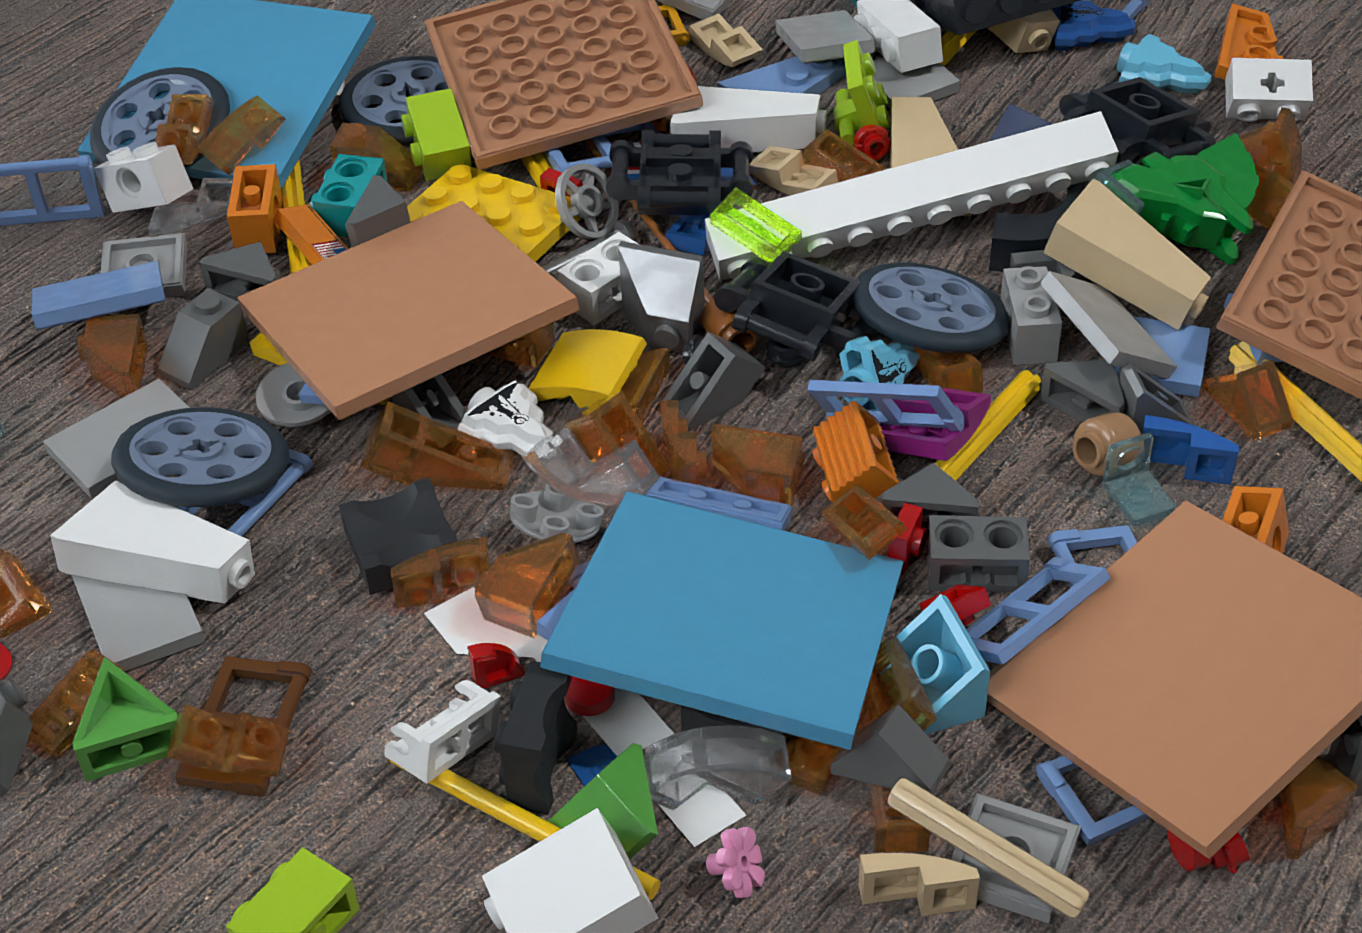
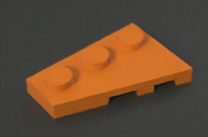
M1231 4L1225 23L1214 77L1225 81L1232 58L1284 59L1283 56L1278 55L1276 52L1277 38L1268 13Z

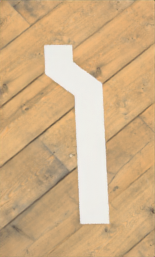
M474 587L424 613L456 654L468 655L467 646L498 643L511 648L517 657H531L537 662H541L542 651L548 640L537 634V621L546 613L493 610ZM615 688L614 703L607 711L596 716H583L616 756H619L632 743L642 746L651 797L694 847L747 816L640 694Z

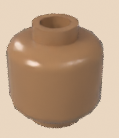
M1109 412L1082 422L1075 431L1073 441V454L1076 461L1085 471L1094 476H1108L1129 469L1140 459L1143 448L1142 435L1138 426L1129 416L1119 412Z

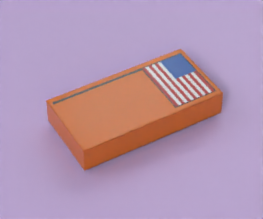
M310 204L277 210L273 220L312 265L348 250L347 246Z

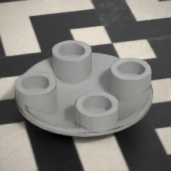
M550 482L546 484L545 490L513 495L510 500L509 518L520 531L534 538L555 543H575L590 539L600 531L604 510L597 504L589 503L585 499L573 495V489L568 484Z

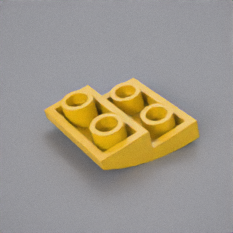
M587 329L563 332L528 389L537 396V402L554 398L560 400L571 396L579 408L608 405L619 397L622 386L631 371L637 366V360L647 343L643 337L611 330Z

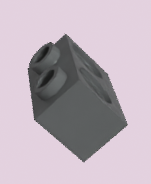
M929 515L927 538L928 590L945 591L957 584L985 587L987 592H1014L1028 581L1030 551L1027 517Z

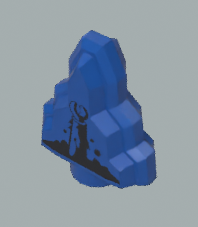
M1081 0L1051 9L1060 21L1053 36L1056 50H1068L1070 47H1087L1093 42L1122 41L1135 32V20L1129 18L1127 13L1117 9L1099 8L1091 1Z

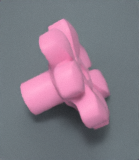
M750 827L738 828V830L735 828L725 829L720 835L723 848L718 849L717 853L708 855L706 860L707 870L712 876L723 875L722 883L725 889L728 891L734 890L736 898L750 897L752 888L762 887L765 878V871L756 865L762 862L760 847L758 844L754 845L756 834Z

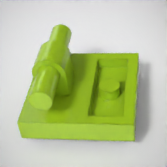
M858 39L843 44L848 90L840 89L836 92V106L833 109L835 128L840 134V143L845 147L854 145L855 131H858L865 125L873 124L885 129L891 127L889 115L885 107L888 101L883 84L875 82L873 75H876L873 59L870 52L863 54Z

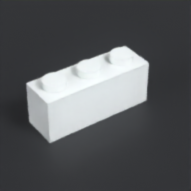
M857 1L858 15H855L854 19L874 38L875 49L899 72L903 73L943 62L940 26L911 1Z

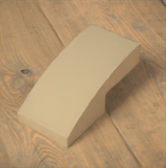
M719 13L689 25L688 33L690 39L703 52L723 65L734 67L762 55L763 49L742 26L733 29Z
M770 145L749 164V172L770 187L789 196L839 183L835 169L804 164L801 150Z
M874 853L860 855L858 886L862 904L917 897L921 916L976 909L980 877L975 867L923 854Z

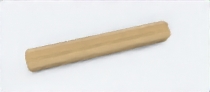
M901 778L892 788L887 803L894 810L1067 917L1075 919L1084 908L1090 894L1085 887L907 778Z

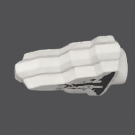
M516 381L503 386L497 391L491 387H484L477 391L471 398L468 411L464 414L462 422L457 428V435L473 445H488L501 452L516 451L523 457L530 458L531 460L547 463L559 454V447L553 432L542 424L544 415L543 411L536 405L538 403L537 396L524 384H518Z

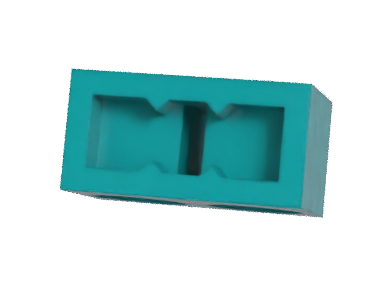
M338 154L331 169L326 170L324 181L318 192L312 195L310 206L337 236L349 237L345 223L373 175L382 176L388 183L384 158Z

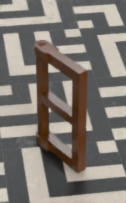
M225 656L176 773L177 784L234 791L241 795L265 796L270 785L269 780L305 685L309 682L312 674L311 667L300 662L283 660L272 662ZM242 677L290 683L277 718L221 712L234 678ZM213 729L269 736L256 773L198 767Z

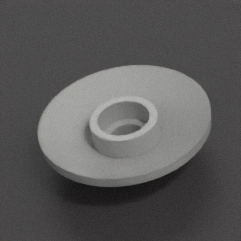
M289 363L272 370L264 377L256 391V404L259 412L266 420L276 425L287 427L307 425L324 418L331 411L325 404L301 402L298 395L305 381Z

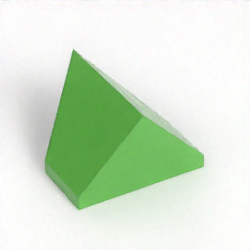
M104 657L72 742L86 782L186 752L188 747L177 712Z
M632 743L550 818L548 822L562 829L598 808L616 832L629 860L658 835L642 746Z

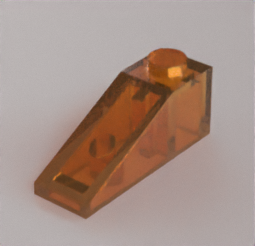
M387 402L368 436L360 467L402 484H411L429 477L433 486L504 490L508 483L514 453L506 449H497L491 443Z

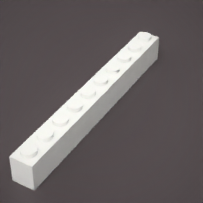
M1100 111L706 218V240L720 281L730 278L735 279L740 274L742 265L753 257L772 263L782 251H785L802 259L810 256L819 258L828 255L833 250L850 245L859 247L869 243L872 239L887 235L900 236L913 228L927 224L940 225L956 216L967 213L980 214L993 206L1007 202L1015 204L1040 193L1048 191L1051 193L1060 192L1073 184L1084 181L1091 182L1093 178L1100 181L1113 174L1119 151Z

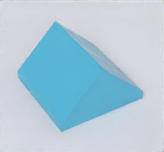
M940 594L878 653L875 666L896 706L899 704L926 734L985 717L990 678L989 668L949 599Z

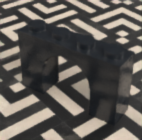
M924 0L926 15L936 22L940 28L957 35H962L1081 0Z

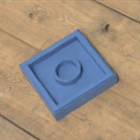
M1133 316L1178 366L1169 379L1152 375L1148 376L1174 394L1199 397L1210 328L1182 324L1180 329L1177 330L1161 320ZM1115 366V369H1116V372H1117V376H1118V380H1119V379H1120V373H1121V367Z

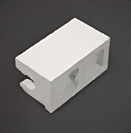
M469 680L459 682L455 685V689L461 694L468 696L470 699L468 702L458 698L453 699L449 702L447 709L417 729L403 722L397 723L390 730L394 735L402 739L397 742L392 740L387 743L384 756L427 784L495 736L498 727L501 695L494 691L489 693Z

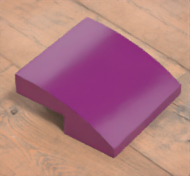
M942 388L952 404L958 406L964 415V427L961 432L949 431L948 428L880 424L879 426L883 430L881 432L885 436L884 440L887 443L888 451L944 461L949 460L968 442L981 424L991 405V395ZM892 399L901 412L937 414L928 401Z

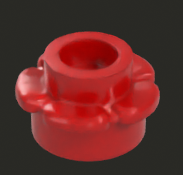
M873 124L861 127L853 139L856 156L859 159L864 158L867 162L880 160L889 151L891 146V139L887 137L888 131L881 126Z
M1239 832L1213 855L1211 864L1216 870L1225 866L1228 872L1235 874L1237 873V866L1250 861L1249 852Z

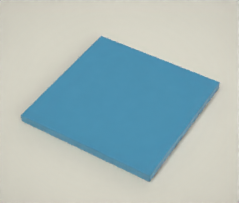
M175 0L117 89L143 74L164 68H195L208 73L225 88L229 96L230 114L227 127L219 141L203 157L185 167L188 177L232 184L235 166L276 164L282 189L374 30L376 22L373 15L259 0ZM170 91L160 92L154 99H161ZM193 98L185 106H192L201 98ZM130 111L122 116L121 119H128L134 116L137 111ZM199 125L186 128L183 134L194 132ZM89 131L77 151L80 156L90 155L91 161L97 162L91 151ZM135 138L124 140L118 147H125L131 144Z
M626 491L542 651L540 667L850 750L904 561Z

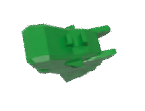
M1237 133L1208 147L1197 155H1176L1169 159L1158 152H1154L1142 159L1141 162L1145 166L1131 164L1112 174L1107 188L1161 235L1171 239L1177 245L1181 243L1188 247L1206 248L1228 265L1234 264L1237 261L1239 251L1232 239L1238 230L1244 234H1250L1253 228L1251 216L1247 211L1256 195L1255 191L1259 184V175L1256 174L1250 152L1246 151Z

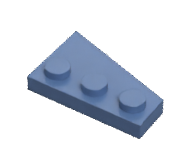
M796 56L717 82V87L819 94L846 76L845 61L839 58L803 64Z

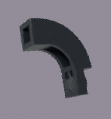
M1085 181L1067 187L1065 200L1052 211L1037 215L996 212L989 270L1003 272L1004 269L1010 268L1011 253L1045 250L1056 222L1086 188L1084 187Z

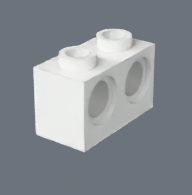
M617 232L557 270L558 281L577 296L580 310L575 313L593 325H596L622 308L618 245L621 241L638 243L621 232Z

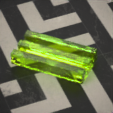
M736 187L710 215L711 225L760 258L771 263L782 251L790 253L792 245L794 243L798 244L802 239L801 230ZM737 204L785 236L783 240L765 229L762 224L751 217H747L732 206Z

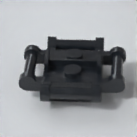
M1141 77L1123 82H1112L1104 87L1090 90V93L1083 95L1078 93L1064 95L1059 102L1060 111L1064 116L1062 122L1101 111L1119 151L1116 162L1123 166L1128 165L1138 155L1146 157L1154 152H1158L1170 159L1176 155H1197L1199 152L1216 144L1214 137L1209 134L1212 125L1206 119L1198 117L1199 110ZM1180 142H1184V144L1177 145V146H1174V147H1171V148L1167 147V146L1174 145V144H1177V143H1180Z
M642 129L641 147H632L626 140H617L610 146L609 158L612 162V172L607 178L606 192L613 199L637 200L639 214L720 215L721 201H745L753 194V181L749 177V164L753 159L752 147L746 142L738 141L733 143L730 148H721V130H709V134H654V130ZM628 167H640L639 180L629 179L627 176ZM721 168H733V177L730 181H721Z
M782 251L772 263L757 257L750 258L742 265L740 274L731 283L722 285L714 295L715 305L720 310L732 312L738 309L733 320V329L742 333H747L749 330L801 351V357L813 362L816 360L824 344L832 347L837 357L840 358L839 354L845 349L848 341L868 336L870 332L876 331L857 314L852 305L851 298L860 281L785 251ZM848 316L857 319V322L850 330L839 327Z

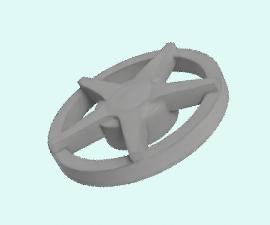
M584 163L567 168L558 177L555 199L561 217L560 221L564 222L575 235L583 239L593 240L601 238L612 231L614 223L618 219L619 206L618 200L609 197L606 192L608 177L597 167ZM575 172L586 173L581 187H577L569 180L570 176ZM594 178L603 187L608 202L603 201L600 191L594 186ZM565 190L571 197L572 206L569 210L566 203ZM602 210H609L606 224L598 231L595 216L599 215ZM578 215L583 218L588 230L577 224L573 216Z

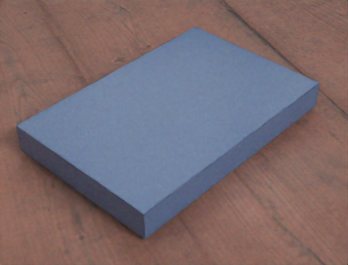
M158 261L33 288L32 318L35 328L39 330L164 302L166 299Z

